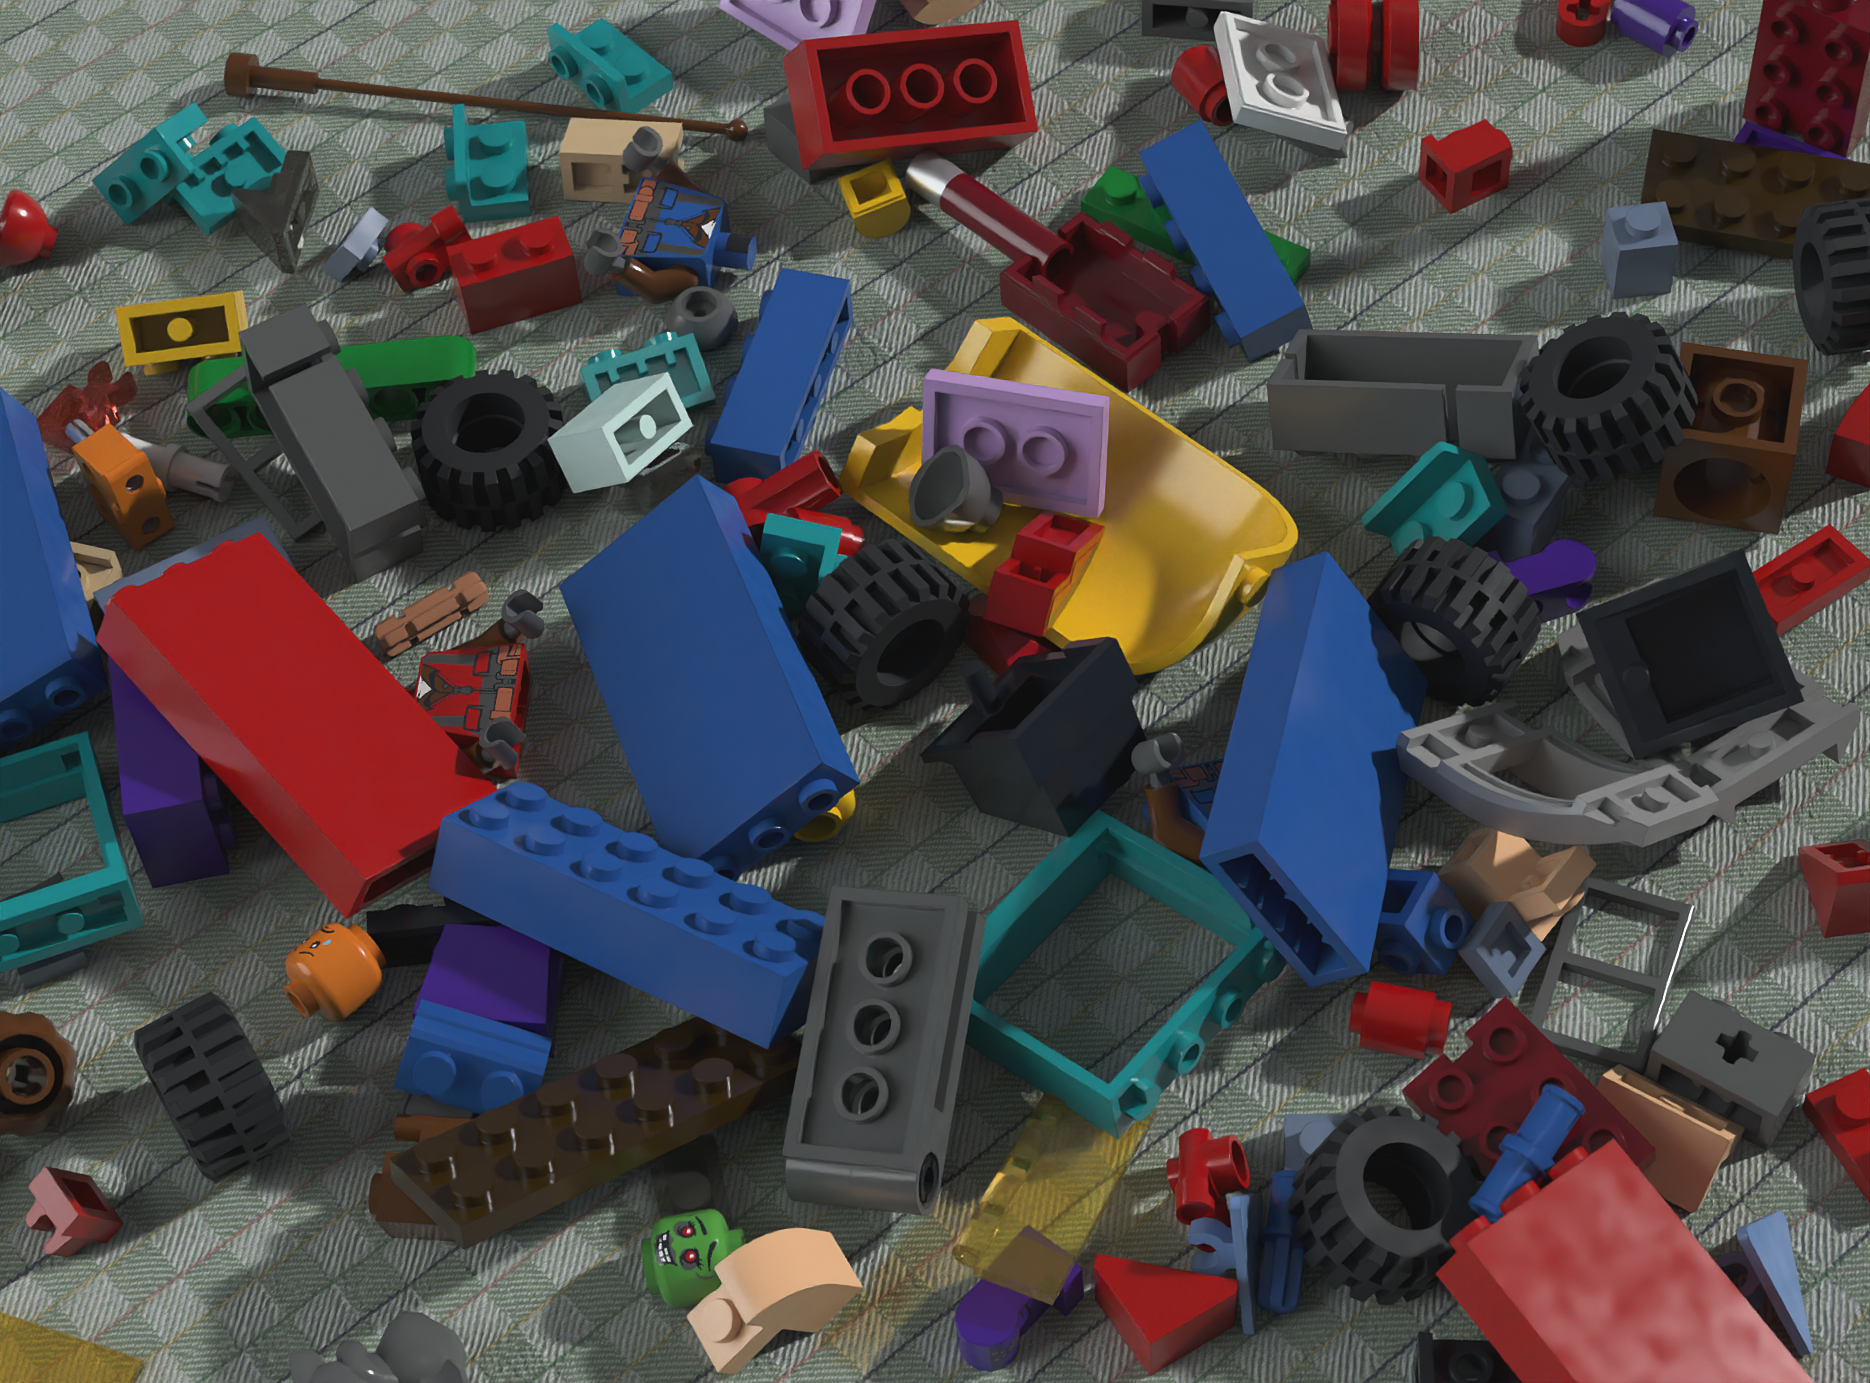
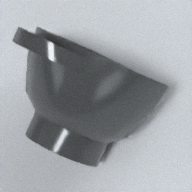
M958 445L943 447L918 469L909 489L911 519L919 527L934 533L954 534L970 530L976 534H982L988 531L998 519L1003 505V495L999 489L991 486L989 474L969 452Z

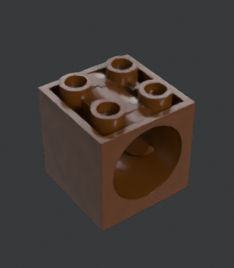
M1682 342L1680 359L1694 384L1693 388L1697 394L1698 405L1692 408L1696 415L1692 426L1682 429L1685 436L1677 447H1669L1665 451L1666 457L1662 459L1653 516L1778 535L1796 456L1809 360Z

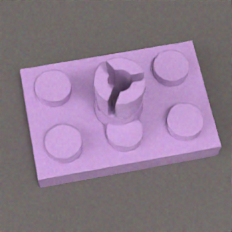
M720 0L718 8L791 51L799 43L807 39L866 34L876 0Z
M931 368L923 381L922 465L943 447L958 445L969 452L989 474L991 486L1002 492L1003 503L1098 518L1105 504L1110 397Z

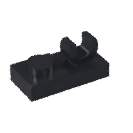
M444 897V906L434 907L433 904L420 906L399 904L385 910L367 911V934L380 948L386 960V965L381 969L430 963L434 947L440 940L446 923L493 927L502 924Z

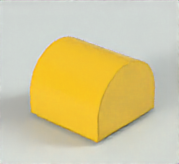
M890 158L837 179L856 229L863 236L868 238L890 236L907 223L911 212L910 206Z

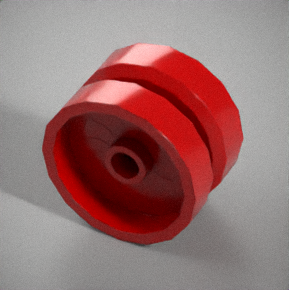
M1330 0V4L1327 7L1328 57H1331V71L1337 92L1365 91L1370 83L1372 56H1376L1379 83L1385 91L1415 90L1419 64L1418 0H1376V2H1372V0Z

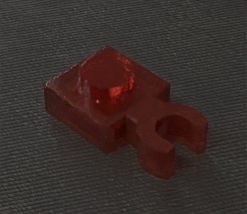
M102 360L90 369L87 377L88 385L83 390L68 384L37 418L42 441L75 456L71 447L76 444L65 433L69 423L75 426L73 420L79 419L83 421L94 432L109 423L115 428L121 421L116 407L127 404L137 393V386L132 373L126 371L118 381L111 383L113 375L109 363Z

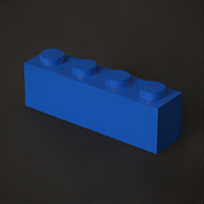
M1202 120L1138 152L1146 170V174L1139 177L1138 181L1152 208L1155 209L1164 205L1171 220L1163 223V226L1178 255L1189 251L1196 266L1189 269L1188 272L1194 285L1208 297H1214L1222 312L1214 316V320L1228 347L1232 348L1240 344L1249 362H1252L1292 341L1299 329H1313L1302 298Z
M782 268L773 290L767 289L764 292L760 303V322L755 333L749 332L745 337L741 354L742 366L738 376L729 377L724 391V410L719 421H711L706 433L705 454L712 457L716 482L729 484L738 479L748 477L764 480L799 459L853 322L849 279Z

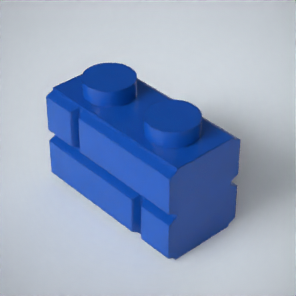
M421 999L393 1088L417 1096L428 1094L431 1100L482 1114L487 1110L499 1108L539 1089L553 1038Z

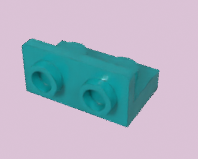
M600 18L575 35L571 34L557 22L547 28L551 49L548 52V58L552 68L559 77L564 80L570 79L583 89L592 103L599 108L605 107L609 111L636 114L674 89L672 72L603 18Z
M195 102L153 128L91 180L125 224L135 221L195 172V166L185 153L197 144L191 135L209 121Z
M464 104L453 105V126L444 127L443 129L447 160H454V166L445 167V184L448 200H459L463 223L531 216L528 136L525 120L469 126Z
M254 116L239 127L235 123H231L222 128L210 140V146L195 157L191 153H187L186 156L195 166V172L162 199L168 206L178 202L208 237L295 177L298 166Z
M676 332L658 334L643 343L644 348L621 354L619 349L603 351L590 357L587 360V366L580 367L579 385L582 394L587 395L589 404L614 384L668 372L687 413L713 406L716 403V396L693 333L680 337L677 336Z
M1438 442L1425 452L1420 460L1380 497L1361 517V521L1365 530L1389 537L1398 558L1411 542L1417 539L1425 541L1428 536H1439L1447 542L1450 538L1461 540L1467 546L1472 547L1508 513V509L1483 455L1446 442Z
M767 513L759 553L786 614L795 613L802 615L807 610L805 604L809 597L820 587L819 583L828 573L831 574L841 561L848 557L837 554L842 529Z

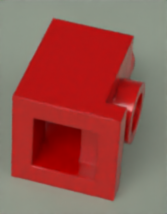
M1486 119L1467 128L1456 130L1439 141L1430 134L1421 139L1418 180L1450 214H1453L1508 187L1510 164L1513 158L1512 145L1506 134L1500 129H1495Z

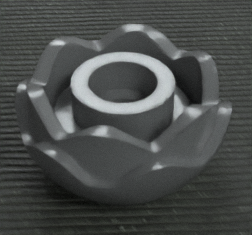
M697 286L681 292L672 300L665 314V325L668 332H676L678 337L693 333L699 351L702 353L715 347H723L729 342L732 332H735L738 328V315L734 304L725 294L717 289Z

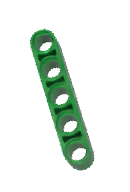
M445 335L340 346L341 353L335 355L345 371L354 368L360 376L369 401L364 403L372 419L382 417L385 422L417 419V409L422 402H431L430 393L439 386L443 388L451 386L450 379L463 375L465 379L476 376L475 371H477V350L474 344L466 338ZM243 357L207 360L193 366L188 373V403L243 365ZM247 381L205 410L227 439L273 434L248 390ZM187 411V426L191 432L199 437L210 439Z

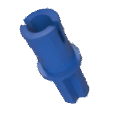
M1280 1170L1272 1174V1190L1267 1227L1259 1231L1258 1244L1264 1250L1257 1302L1260 1308L1279 1315H1285L1286 1312H1293L1299 1308L1305 1265L1303 1256L1309 1250L1306 1242H1295L1291 1227L1299 1220V1217L1288 1213L1289 1198L1297 1191L1292 1186L1295 1175L1298 1172L1296 1170Z

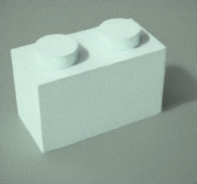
M668 372L614 384L547 440L573 493L627 483L689 430L693 424Z

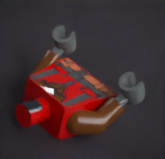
M523 589L515 591L505 600L501 611L502 618L481 635L446 651L428 652L423 656L420 661L416 688L406 689L483 774L504 778H517L522 745L527 737L524 733L533 678L525 643L521 642L523 635L528 639L539 638L545 628L544 620L536 615L537 612L542 611L544 607L543 602Z

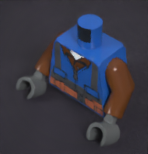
M640 127L632 137L633 142H629L624 149L623 161L627 168L633 171L641 172L648 169L652 175L651 177L642 176L619 236L604 228L596 229L586 243L589 249L584 257L586 270L596 276L605 275L608 271L613 272L612 278L616 283L617 295L641 297L649 303L656 305L672 301L678 294L692 287L704 286L714 289L722 267L750 271L756 257V237L731 233L727 203L722 198L712 195L692 180L670 158L665 161L658 156L663 148V140L660 134L650 127Z
M1173 732L1140 742L1134 748L1131 757L1135 769L1140 774L1150 777L1151 784L1144 787L1147 801L1140 812L1151 826L1153 840L1211 873L1199 859L1224 759L1180 766L1185 756L1184 744L1181 738Z

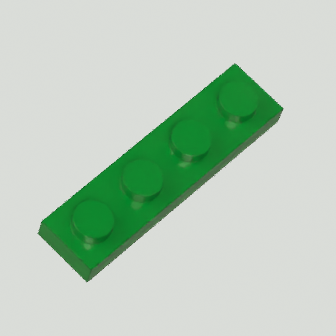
M1110 165L1081 200V211L1102 225L1106 220L1110 221L1131 235L1133 240L1196 266L1189 251L1178 255L1163 226V223L1171 220L1164 205L1153 209L1138 181L1139 177ZM1263 230L1295 286L1310 267L1311 250Z

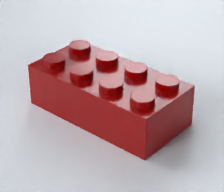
M1019 20L803 40L783 57L802 170L877 163L888 158L891 161L914 159L915 156L926 150H933L942 156L1014 148L1038 132Z

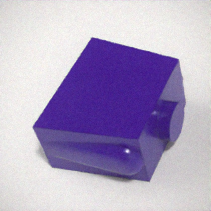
M446 923L440 940L434 947L428 972L412 1012L413 1020L415 1019L420 1000H427L551 1037L553 1039L548 1058L554 1059L557 1013L566 973V955L503 924L493 927Z

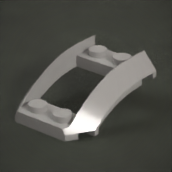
M1656 578L1642 587L1663 580L1665 578ZM1580 623L1557 636L1565 681L1605 731L1635 760ZM1790 664L1805 700L1804 702L1743 723L1689 757L1673 747L1636 761L1642 767L1654 769L1680 759H1685L1694 765L1689 774L1691 781L1699 787L1708 785L1719 799L1713 815L1737 826L1735 805L1822 753L1839 764L1861 718L1860 708L1851 702L1842 707L1825 697L1823 685Z
M1512 699L1402 731L1396 741L1400 770L1467 817L1500 832L1533 841L1568 845L1622 843L1627 846H1640L1643 848L1704 825L1715 811L1719 799L1708 785L1699 787L1691 781L1689 774L1694 765L1685 759H1680L1654 769L1616 761L1576 743L1551 726L1535 730L1516 717L1520 705ZM1506 769L1523 782L1547 796L1513 786L1491 775V773Z

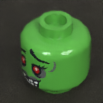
M715 1209L699 1210L658 1219L654 1224L651 1238H645L641 1241L643 1268L650 1294H661L663 1300L672 1308L680 1309L697 1306L707 1295L716 1291L722 1284L714 1267L729 1254L746 1244L742 1229L729 1230L725 1218Z

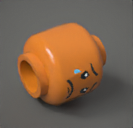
M327 923L291 950L286 956L285 970L290 982L283 987V990L291 1004L304 1017L309 1019L317 1013L325 1020L341 1022L380 991L383 984L381 968L386 965V960L374 940L358 925L351 924L346 928L339 923Z

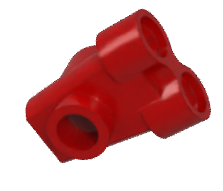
M452 204L429 217L431 222L425 227L412 222L403 223L396 226L387 235L384 242L386 254L382 259L403 293L414 287L427 288L434 285L440 279L442 273L450 269L446 247L472 240Z
M1190 1129L1179 1137V1156L1168 1159L1166 1163L1168 1181L1175 1195L1176 1218L1188 1226L1191 1225V1221L1198 1218H1214L1221 1221L1228 1228H1232L1231 1217L1228 1214L1226 1194L1248 1189L1250 1185L1249 1167L1242 1145L1234 1134L1214 1139L1208 1129ZM1208 1244L1195 1245L1204 1252L1212 1253L1216 1251L1214 1247Z

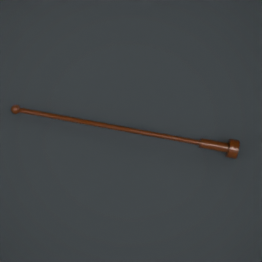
M231 52L227 58L224 70L225 91L228 96L253 98L258 88L315 95L320 89L454 105L464 104V106L570 118L682 123L683 130L727 135L734 142L743 141L748 135L747 124L739 119L725 124L322 79L319 77L318 72L260 66L257 55L249 53Z

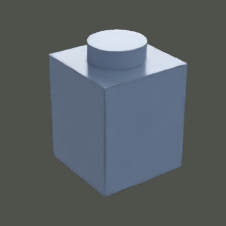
M1666 201L1607 208L1600 258L1612 300L1671 293L1679 243Z

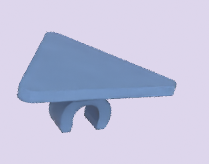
M1262 1193L1230 1196L1232 1228H1228L1217 1219L1203 1217L1191 1221L1188 1234L1189 1244H1208L1216 1249L1212 1253H1195L1191 1268L1192 1272L1219 1277L1227 1269H1236L1237 1280H1239L1238 1289L1244 1335L1256 1334L1261 1246L1258 1244L1259 1231L1262 1230Z
M1779 1210L1737 1228V1238L1744 1251L1728 1252L1722 1255L1717 1262L1718 1266L1729 1278L1748 1274L1746 1283L1738 1290L1755 1310L1769 1297L1799 1355L1805 1356L1813 1353V1347L1788 1224L1784 1213Z

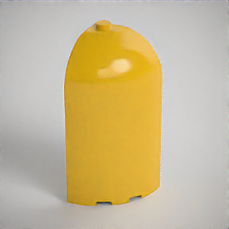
M1000 317L976 319L953 361L945 371L1110 397L1104 509L1098 518L1068 514L1103 525L1105 530L1102 540L1076 591L1044 637L1061 649L1070 641L1100 637L1116 638L1133 675L1153 673L1177 665L1210 647L1239 623L1264 598L1271 571L1285 565L1298 540V530L1291 515L1277 499L1248 476L1013 318ZM910 406L890 422L858 433L839 478L843 492L988 596L994 570L1010 558L1016 533L1045 510L1003 503L1000 515L994 525L982 534H976L970 530L954 534L934 533L923 529L911 519L909 489L918 469L922 466L923 409L919 412Z

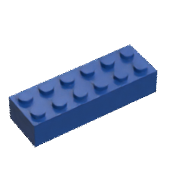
M514 782L442 818L428 885L429 890L767 1050L780 1042L786 1035L789 1036L806 1024L825 923L824 916L813 911L796 910L771 898L767 890L759 886L739 884L715 873L713 867L702 860L682 858L658 847L657 842L653 838L641 833L625 832L603 822L602 817L595 811L582 807L568 806L547 796V792L543 788L532 783Z

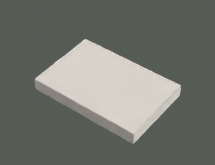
M1221 11L1213 28L1233 122L1340 150L1347 136V131L1324 39Z

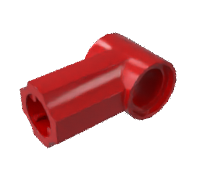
M817 449L764 480L752 477L742 478L729 483L723 488L724 491L735 497L759 552L767 513L782 515L789 507L817 511L838 499L844 493L837 475L830 467L827 459Z

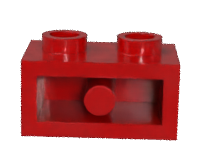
M558 215L446 247L456 295L471 335L583 303L574 254Z

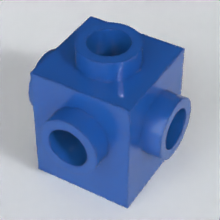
M1389 869L1374 947L1379 952V960L1393 972L1404 976H1412L1414 973L1445 976L1458 955V948L1463 944L1475 922L1458 902L1453 888L1443 882L1434 871Z

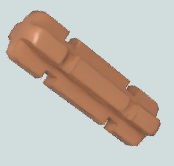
M468 571L451 581L453 588L447 590L445 586H442L401 610L402 617L397 619L395 615H391L377 623L372 630L381 650L388 657H394L412 646L410 640L413 638L420 642L462 618L460 611L465 609L467 613H471L485 605L490 599L485 583L476 572Z

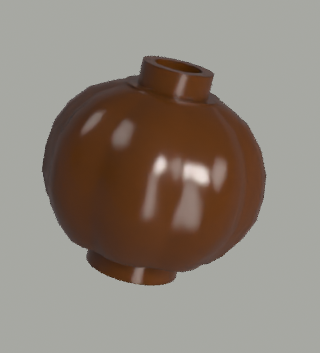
M0 1011V1136L6 1134H13L19 1137L36 1135L46 1129L50 1121L56 1115L64 1112L73 1101L76 1089L74 1084V1071L77 1065L76 1051L71 1042L62 1037L57 1032L54 1023L44 1015L29 1011L20 1014ZM9 1068V1075L6 1079L7 1070Z

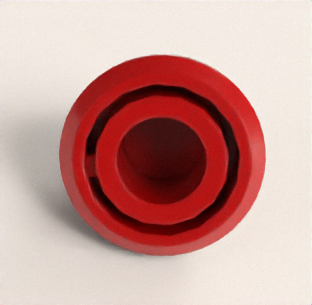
M16 188L8 192L0 213L1 267L24 265L36 259L37 256L49 259L59 227L48 224L49 221L43 208L35 199Z

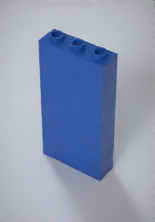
M0 387L1 753L70 710L79 707L83 702L108 688L109 684L98 643L95 640V632L36 416Z
M696 474L559 585L662 849L682 858L702 860L710 864L715 873L736 882L747 869L768 853L784 846L793 834L819 814L831 810L836 806L840 798L860 784V780L739 505L731 494Z
M1328 551L1271 571L1199 859L1310 988L1368 973L1387 884L1388 870L1390 869L1409 777L1400 770L1396 741L1400 732L1419 726L1428 684L1424 674Z

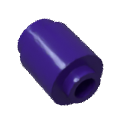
M1615 0L1610 14V20L1613 24L1619 26L1620 34L1666 58L1671 57L1677 51L1684 52L1691 45L1698 31V22L1695 21V8L1682 0Z

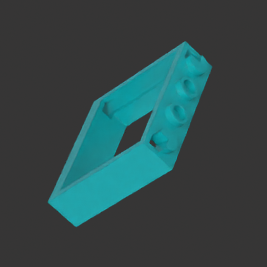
M87 731L0 758V823L87 795L106 867L0 902V973L145 926L105 777Z
M1098 809L1070 838L1066 836L985 918L986 924L965 1044L1119 1140L1136 1121H1143L1152 1113L1159 1101L1160 1095L1179 1074H1187L1195 1067L1203 1053L1204 1047L1222 1028H1229L1237 1022L1245 1009L1246 1002L1265 982L1270 983L1281 974L1287 964V960L1213 874ZM1112 873L1237 946V948L1108 1084L987 1009L982 1004L1078 905Z

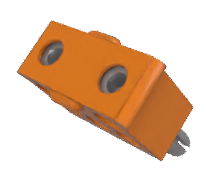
M79 419L73 420L75 426L71 423L67 425L65 433L76 444L71 448L99 515L120 533L136 552L174 528V522L165 502L166 492L160 478L155 476L150 461L142 450L139 451L110 423L96 432L92 431Z

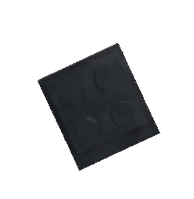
M1742 548L1576 613L1635 761L1805 701Z
M1112 637L1070 641L1062 649L1063 651L1018 657L993 683L980 660H971L963 664L959 668L958 673L973 703L920 754L924 764L943 762L952 765L980 813L1070 838L1118 788L1128 782L1131 775L1136 771L1132 763V752L1140 742L1147 741L1130 698L1139 686L1118 640Z

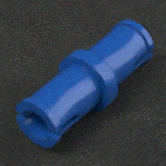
M1546 1084L1542 1090L1543 1093L1516 1134L1505 1135L1499 1145L1502 1155L1475 1196H1472L1468 1201V1204H1470V1207L1480 1216L1484 1215L1492 1224L1505 1216L1499 1209V1206L1515 1191L1531 1180H1534L1536 1183L1539 1178H1549L1547 1172L1555 1165L1552 1158L1578 1118L1582 1117L1586 1111L1580 1101L1555 1085Z

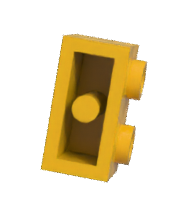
M243 290L132 304L115 308L125 367L143 365L145 375L179 371V360L202 357L203 362L238 357L237 352H242L238 332L249 328Z

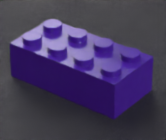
M109 656L123 816L152 889L229 874L227 848L237 846V833L231 809L224 808L223 795L231 794L232 791Z

